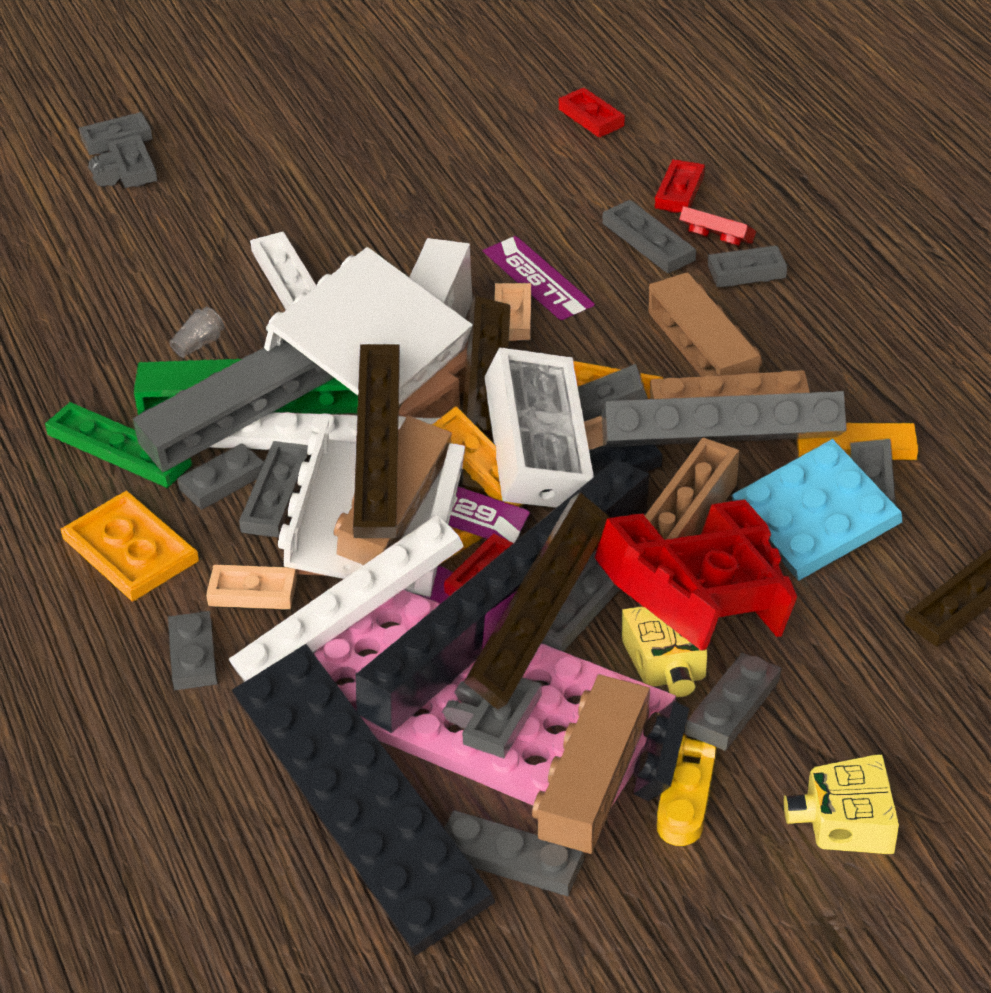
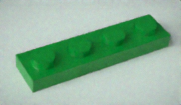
M69 402L45 423L47 435L166 488L170 487L177 478L192 466L190 457L162 473L138 444L134 429L72 402Z

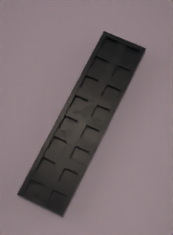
M307 644L299 647L231 690L239 705L415 956L495 903L492 892L360 715L357 714L355 708Z

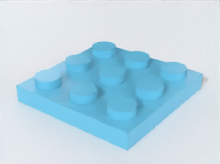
M833 439L731 495L732 501L745 499L766 522L771 532L769 539L771 547L778 549L781 561L798 581L902 523L901 511Z

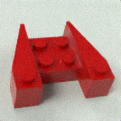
M745 499L712 504L701 534L665 540L643 513L607 518L594 557L617 587L701 651L707 650L719 617L755 611L776 637L782 636L797 599L789 576H783L780 569L781 556L779 551L770 545L771 532L768 525Z

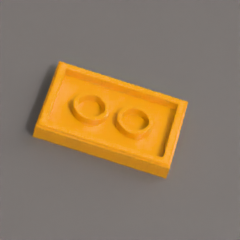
M127 490L61 528L63 539L132 602L199 561L198 551Z

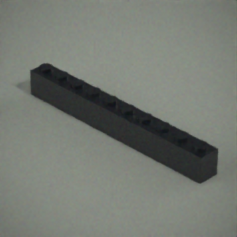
M618 459L612 461L356 673L357 714L393 733L477 660L483 647L486 613L518 590L571 498L581 492L610 518L645 514L647 512L649 473Z

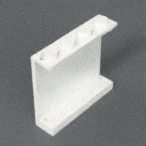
M366 247L356 256L350 255L346 258L341 267L332 275L329 273L324 275L317 286L308 294L305 292L301 293L283 313L277 312L273 315L266 327L268 334L264 348L270 351L276 345L280 346L283 340H286L358 395L360 344H400V405L464 350L473 324L373 250Z
M323 417L319 432L312 431L307 451L311 458L309 462L303 461L301 464L298 485L302 487L300 493H292L288 509V516L292 517L290 525H282L278 548L284 549V567L345 579L363 566L337 555L338 537L333 534L339 516L343 512L348 514L352 508L351 502L355 489L356 444L329 439V418ZM449 443L444 466L402 538L437 514L449 524L462 472L465 446ZM438 566L403 590L430 597Z

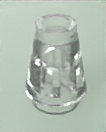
M204 307L202 310L196 309L169 341L170 346L177 355L184 358L188 354L220 338V332L224 330V323L213 309L209 307Z

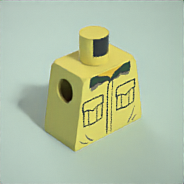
M645 607L622 609V641L643 683L652 687L668 685L670 694L676 695V697L690 695L695 689L694 681L702 680L706 677L707 650L701 651Z
M872 755L814 767L810 771L807 794L784 796L786 823L812 822L816 844L820 848L894 854L899 823L882 755Z

